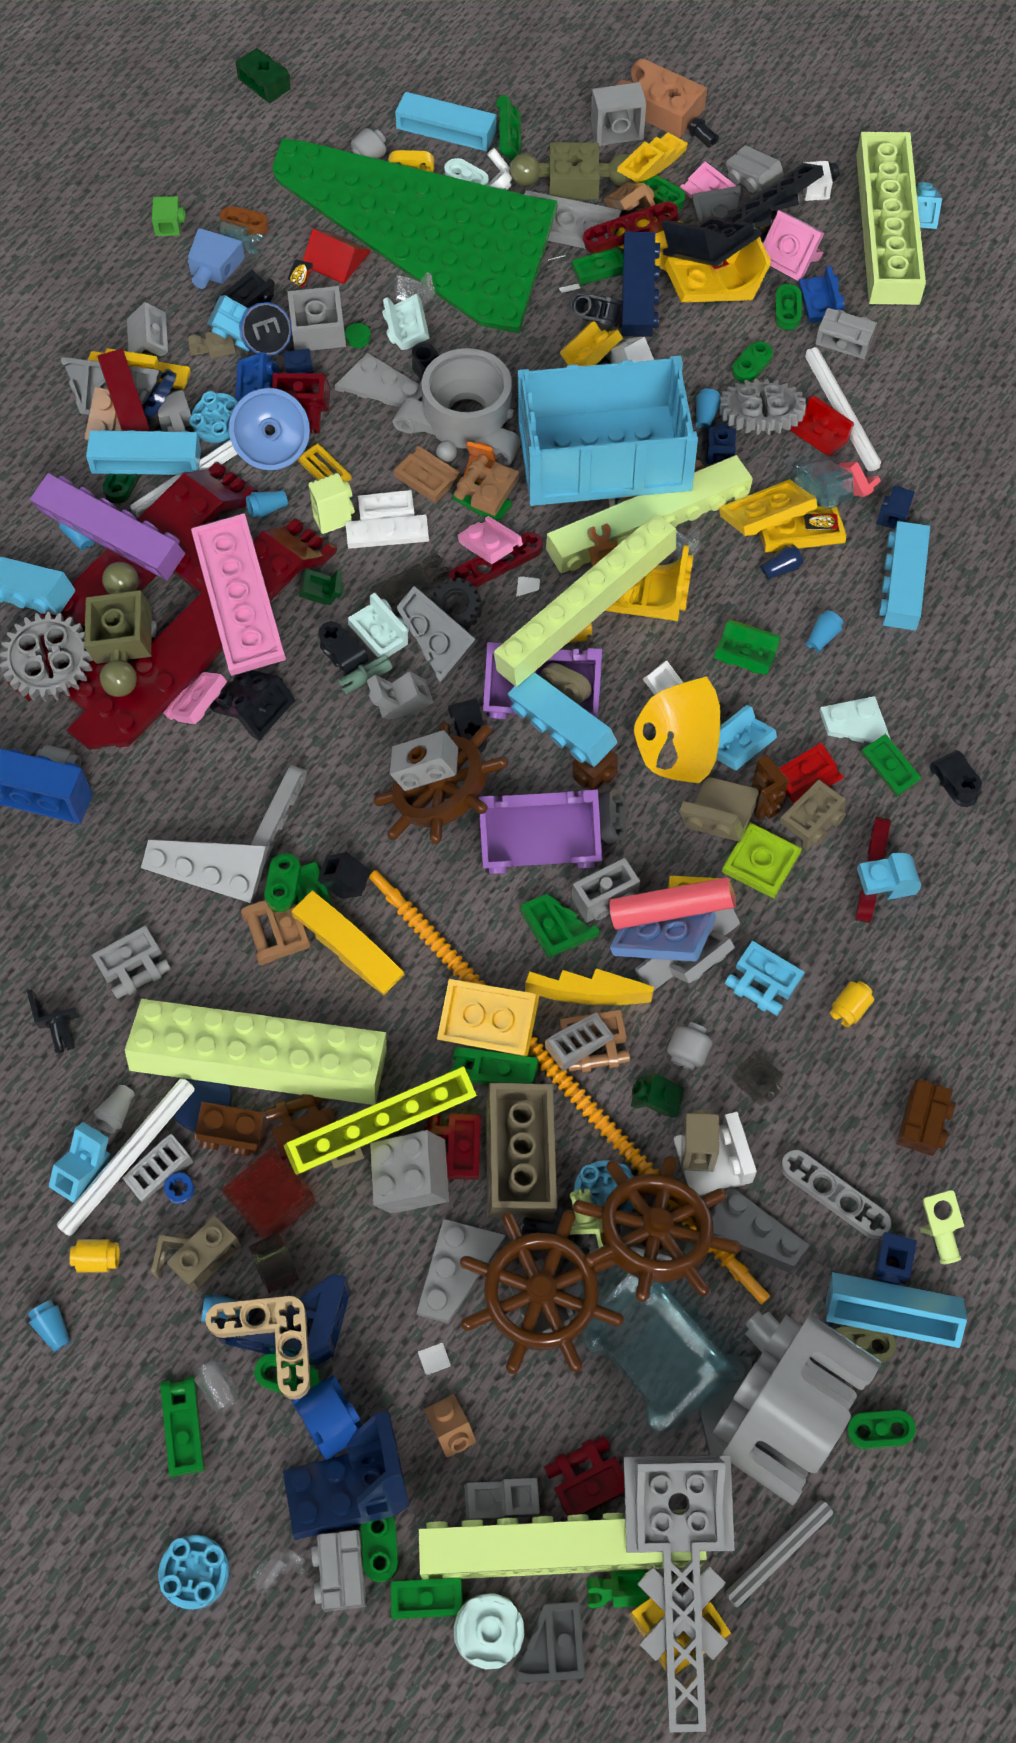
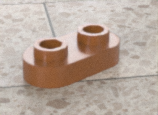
M234 206L226 207L220 212V223L225 230L253 237L262 236L268 232V218L263 213Z

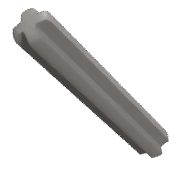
M819 1500L725 1591L728 1601L733 1606L739 1607L833 1515L831 1507L825 1501Z

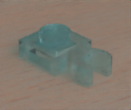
M221 221L219 234L241 240L243 248H246L251 254L261 253V249L253 246L254 239L258 241L263 240L261 234L247 235L248 227L229 221Z

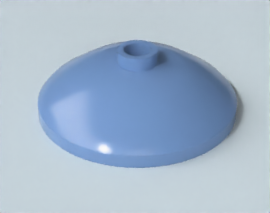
M263 388L252 391L245 395L232 411L229 422V435L232 445L245 462L256 468L278 470L291 465L303 454L309 440V421L304 408L293 396L282 390ZM268 425L275 427L273 435L265 433V428Z

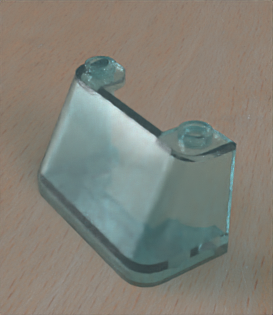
M628 1274L600 1304V1306L621 1313L624 1317L623 1324L614 1326L592 1318L588 1327L582 1333L584 1336L583 1343L595 1354L600 1352L610 1355L648 1402L645 1406L647 1413L645 1419L648 1424L658 1432H669L725 1388L738 1373L722 1351L662 1282L652 1281L648 1300L640 1302L635 1296L639 1278Z

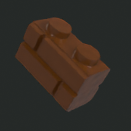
M916 1079L909 1093L896 1144L931 1156L935 1154L938 1148L943 1149L948 1137V1131L943 1129L945 1120H951L956 1102L950 1101L953 1091L940 1085H933V1083Z

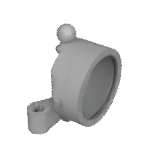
M473 348L455 349L436 357L425 369L420 382L423 402L406 398L393 419L394 427L408 434L427 432L435 435L441 441L437 446L436 455L443 462L452 461L457 454L456 448H467V442H482L493 448L497 463L510 466L521 446V439L516 433L501 428L507 419L512 418L515 414V410L511 409L512 379L506 365L493 354ZM472 399L481 403L485 409L475 412H458L450 408L459 400Z

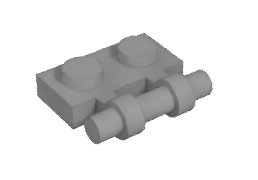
M146 925L92 954L107 983L119 977L121 984L111 988L116 999L126 994L130 996L136 993V989L151 980L153 982L158 981L162 978V974L171 970L166 959L157 964L153 963L152 959L162 953ZM143 964L146 970L130 978L127 972Z

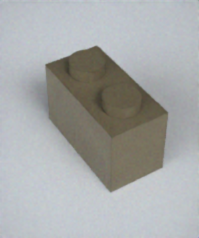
M695 1110L692 1114L686 1113L681 1134V1170L713 1172L719 1155V1115L711 1114L707 1110Z

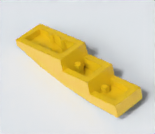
M669 132L661 139L655 137L649 144L644 141L618 166L617 172L637 183L647 180L675 162L686 151L688 143Z
M311 891L291 911L294 918L315 933L317 940L338 955L340 961L382 995H385L405 975L404 971L376 944L314 891Z
M595 969L592 979L562 970L559 981L529 971L525 992L557 1001L586 1005H628L651 1002L654 986L600 969Z

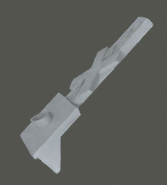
M731 1455L624 1457L626 1552H662L663 1576L652 1566L637 1583L664 1611V1616L641 1640L639 1645L655 1661L666 1651L669 1732H706L703 1651L714 1660L728 1642L702 1617V1609L726 1582L710 1566L700 1575V1551H735ZM675 1493H683L687 1496L688 1504L683 1512L675 1513L669 1509V1499ZM671 1552H691V1560L680 1570L671 1562ZM671 1570L677 1575L673 1580ZM691 1571H692V1581L687 1577V1575H688ZM683 1581L689 1588L681 1596L675 1589ZM683 1631L691 1638L684 1647L676 1640ZM674 1647L679 1651V1653L675 1657ZM693 1648L695 1650V1658L690 1654ZM685 1658L695 1667V1675L686 1685L675 1676V1669ZM675 1686L680 1690L677 1695H675ZM695 1687H696V1697H695V1696L693 1695V1693L691 1692ZM686 1697L697 1707V1721H676V1708Z

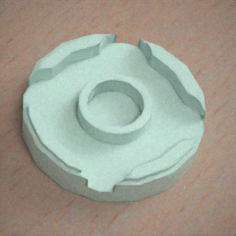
M495 1593L478 1594L467 1600L458 1611L453 1626L454 1642L460 1655L469 1664L486 1670L497 1669L506 1665L520 1651L524 1639V1622L520 1612L517 1611L508 1598Z

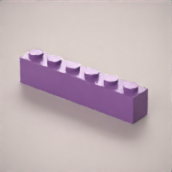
M47 473L29 499L41 513L167 581L185 555V552L178 545L180 541L168 532L163 535L151 523L147 521L143 523L138 522L137 518L125 509L121 512L116 510V507L104 498H101L100 501L97 500L86 488L80 487L77 489L65 477L60 475L59 478H56Z

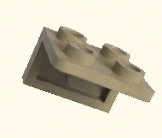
M709 777L704 781L695 804L683 801L679 812L688 829L740 842L760 794L756 788Z

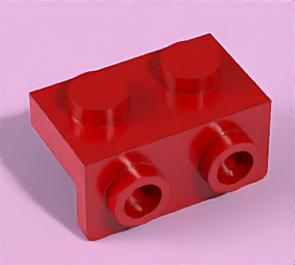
M812 396L807 403L803 421H798L797 427L791 426L790 431L830 457L848 442L854 422L816 396Z

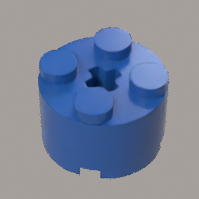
M334 1375L310 1388L302 1398L291 1400L325 1460L347 1448V1444L353 1434L362 1427L357 1412L352 1404L346 1400L344 1392Z

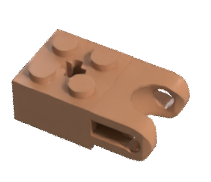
M638 59L632 66L631 75L633 82L621 80L616 84L623 85L640 82L646 100L645 122L679 138L688 129L690 123L705 109L707 87L646 59Z

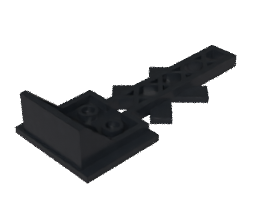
M803 163L765 190L755 192V196L740 207L728 210L727 215L723 218L709 216L696 226L664 220L662 225L668 247L662 250L663 255L710 266H718L762 235L761 230L754 229V223L756 228L772 224V211L799 205V195L797 193L824 176L823 166Z

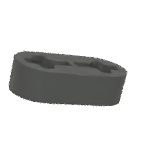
M612 789L600 794L598 798L600 834L602 840L607 844L623 840L626 836L625 799L619 790Z

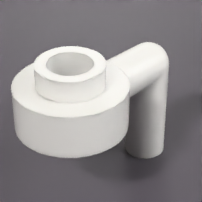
M493 148L487 155L500 170V173L488 183V186L508 190L512 185L510 183L512 179L509 171L510 167L497 150Z

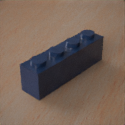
M625 231L622 336L652 337L653 328H658V312H654V305H658L659 289H654V282H659L660 266H655V259L660 257V243H655L656 232Z

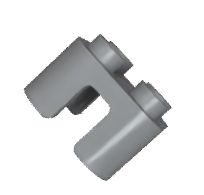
M809 1314L803 1325L785 1315L762 1355L748 1373L712 1432L728 1444L722 1455H731V1464L792 1506L802 1493L808 1472H818L851 1418L849 1408L857 1397L856 1392L852 1388L814 1364L810 1357L860 1390H863L866 1385L871 1383L882 1364L881 1360L811 1314Z

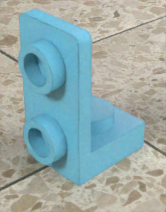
M919 182L918 186H916L920 228L937 229L942 197L937 189L933 187V184Z

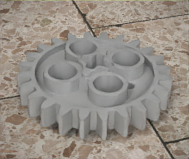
M755 379L754 383L744 380V385L735 383V388L728 387L727 392L723 391L722 397H720L719 409L720 415H723L722 420L728 421V426L736 425V430L745 428L746 433L754 430L757 435L761 431H765L766 434L770 435L773 430L781 433L782 428L789 431L791 426L797 427L798 421H803V416H805L806 403L805 398L802 397V392H796V387L788 388V383L779 385V380L769 383L768 379H765L764 382Z
M47 612L45 619H41L39 614L35 613V621L31 622L25 617V626L14 625L17 630L16 634L7 632L10 642L1 643L6 652L0 653V658L4 661L0 664V667L5 672L3 675L7 682H10L13 690L19 689L18 691L23 697L29 693L31 699L35 701L40 694L43 701L47 702L49 695H53L55 700L58 701L60 692L63 691L66 696H70L68 688L72 686L79 690L77 681H87L83 672L92 671V667L88 662L93 661V659L84 647L85 632H83L80 623L75 625L72 617L64 621L62 614L58 613L56 618L53 619L50 612ZM44 635L45 646L49 651L48 660L53 670L54 677L51 679L49 678V668L45 663L46 655L41 644L40 637ZM63 638L60 643L53 644L55 639ZM35 644L32 650L25 651L29 645ZM69 663L66 668L58 669L61 664ZM41 670L38 675L30 676L33 671Z

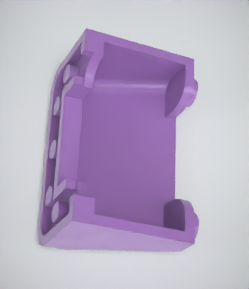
M487 642L483 712L489 713L490 719H506V714L517 715L511 708L513 703L508 696L514 685L496 670L494 651L502 643ZM588 648V651L583 650L582 653H579V649H560L540 666L535 673L540 676L543 668L551 663H558L585 676L591 685L592 692L589 698L578 705L598 719L602 649Z
M598 790L505 795L501 797L482 796L478 798L486 803L488 807L484 814H479L482 866L483 868H489V874L507 873L506 867L559 863H577L578 868H594L595 862L602 861Z

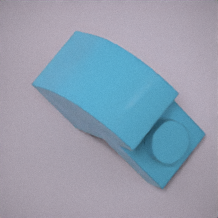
M892 853L888 859L860 863L857 867L865 895L885 892L889 900L915 895L921 888L913 857L907 853Z
M84 1122L78 1125L74 1130L70 1151L53 1165L49 1188L75 1203L108 1164L111 1156L106 1151L109 1138Z

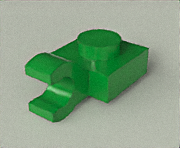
M645 1569L610 1571L611 1579H587L588 1607L600 1608L610 1600H613L614 1608L642 1605L649 1599V1595L637 1583L646 1574Z

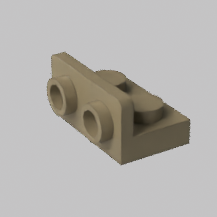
M818 780L781 817L780 824L803 840L802 848L807 851L813 844L818 846L822 843L827 835V830L832 825L837 827L846 816L844 812L846 799Z
M212 1217L167 1261V1264L181 1278L183 1283L195 1293L241 1245L237 1237L219 1219Z

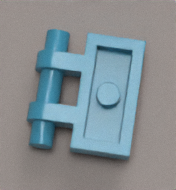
M752 941L736 965V969L744 973V976L739 979L730 974L725 985L734 989L733 993L741 998L745 996L758 1004L757 1008L764 1012L768 1010L778 1016L783 1005L774 1000L775 996L778 994L788 1000L802 980L805 972ZM753 980L768 988L765 994L750 986Z

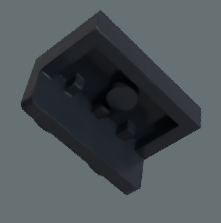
M251 270L220 296L225 295L249 308L256 303L270 302L274 297L275 282L272 279L265 282Z

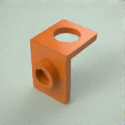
M467 442L466 447L470 457L464 477L468 473V467L471 462L476 460L479 455L486 456L488 462L485 467L492 468L497 458L491 446L482 442ZM476 479V482L481 484L483 480Z

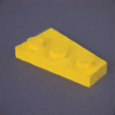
M834 497L825 500L824 505L808 511L807 514H837L839 529L807 530L805 528L804 515L785 520L778 526H770L760 530L759 534L765 553L779 551L785 545L789 547L792 544L799 549L845 543L847 535Z

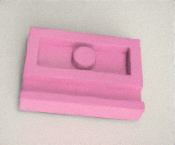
M704 162L680 188L692 199V194L729 188L736 185L707 162Z
M489 516L485 517V522H477L458 534L461 545L491 564L511 553L514 546L520 547L523 545L520 535Z
M203 672L199 674L171 702L164 711V714L171 720L176 719L178 722L196 724L203 718L205 711L213 700L220 695L222 688L227 683L226 679L217 673Z

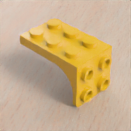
M758 237L726 259L729 263L728 266L714 270L710 265L674 257H667L664 266L681 303L753 300L767 270L770 268L771 259L761 238Z
M689 545L683 546L682 556L676 562L667 565H657L637 583L640 585V590L632 605L626 603L622 605L614 602L605 611L678 621L680 610L685 611L693 563L694 555H688Z

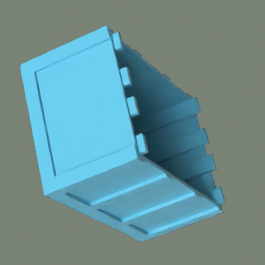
M681 355L670 356V359L636 362L624 360L621 363L580 367L578 365H567V368L529 371V369L518 370V425L530 506L692 491L698 437L697 432H693L682 376L683 362Z

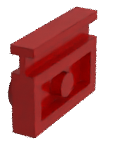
M822 742L779 768L789 780L786 796L790 797L793 805L818 780L830 787L844 778L843 774L840 775L836 768L837 765Z

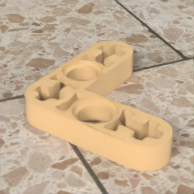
M294 1296L219 1303L208 1310L205 1319L206 1325L216 1337L226 1338L275 1332L277 1382L280 1391L285 1397L294 1400L300 1399L307 1394L310 1389L307 1316L305 1307L300 1299ZM293 1305L295 1311H299V1314L293 1316V1325L295 1329L301 1327V1331L289 1330L281 1334V1329L288 1330V1321L285 1316H281V1313L287 1311V1306ZM254 1308H261L266 1314L265 1320L258 1326H252L247 1322V1314ZM241 1310V1328H237L238 1324L236 1321L225 1322V1328L220 1329L217 1323H213V1320L219 1319V1313L224 1312L227 1318H237L235 1311ZM291 1338L300 1340L302 1344L300 1353L293 1357L286 1356L282 1350L284 1343ZM303 1361V1366L296 1365V1374L299 1379L303 1380V1383L298 1384L296 1391H292L289 1385H285V1381L291 1380V1369L289 1366L283 1368V1364L295 1365Z

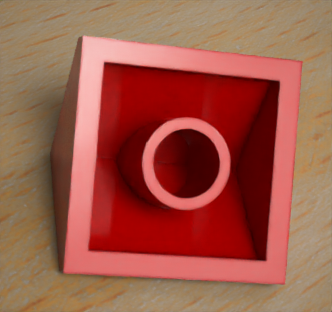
M313 229L302 261L313 263L311 270L345 284L371 250L330 231Z

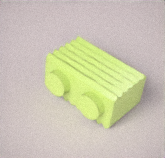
M335 473L334 476L330 475L329 478H320L319 481L315 480L314 483H309L313 517L322 534L344 527L346 522L352 521L351 514L354 513V507L350 500L352 491L347 481L343 482L340 475Z

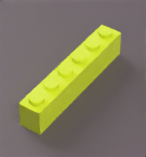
M462 1067L287 1142L283 1146L295 1175H298L468 1101L477 1095L465 1067Z

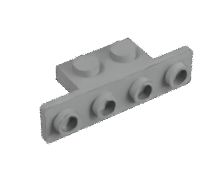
M734 909L715 912L716 920L697 962L648 958L635 969L641 982L654 986V991L673 976L691 983L699 979L703 972L712 965L721 962L735 948L731 939L725 936L740 924Z

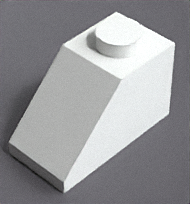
M645 337L623 338L605 355L612 364L621 363L624 360H632L633 362L654 360Z

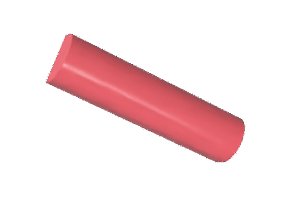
M729 877L610 899V915L616 930L736 908V896Z

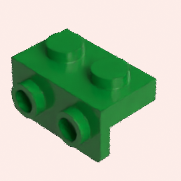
M729 619L726 622L723 636L715 650L714 659L721 660L727 665H736L748 669L755 674L768 675L776 656L781 636Z

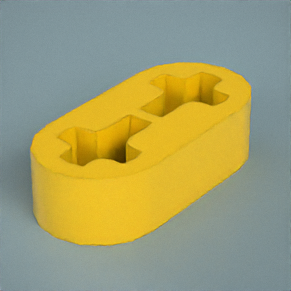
M397 150L390 153L388 162L396 164L400 162V165L433 172L435 159L427 151Z

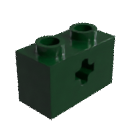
M258 48L235 62L238 80L269 104L291 89L290 74L287 69L280 66L268 54L263 53Z

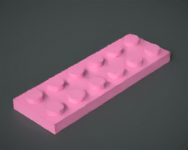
M245 513L192 528V535L231 676L286 660Z

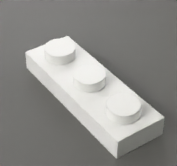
M426 515L346 522L348 549L429 541Z

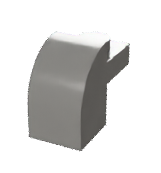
M410 671L393 683L376 674L367 680L370 689L369 697L374 705L379 706L382 718L391 720L421 712L434 703L427 681Z

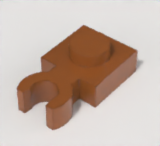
M608 523L601 526L602 536L597 535L594 526L590 527L587 531L589 539L595 543L594 547L588 549L592 567L618 546L617 541L609 542L611 528Z

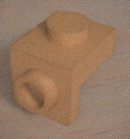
M454 1394L424 1409L446 1457L462 1452L467 1447L476 1443L471 1426Z

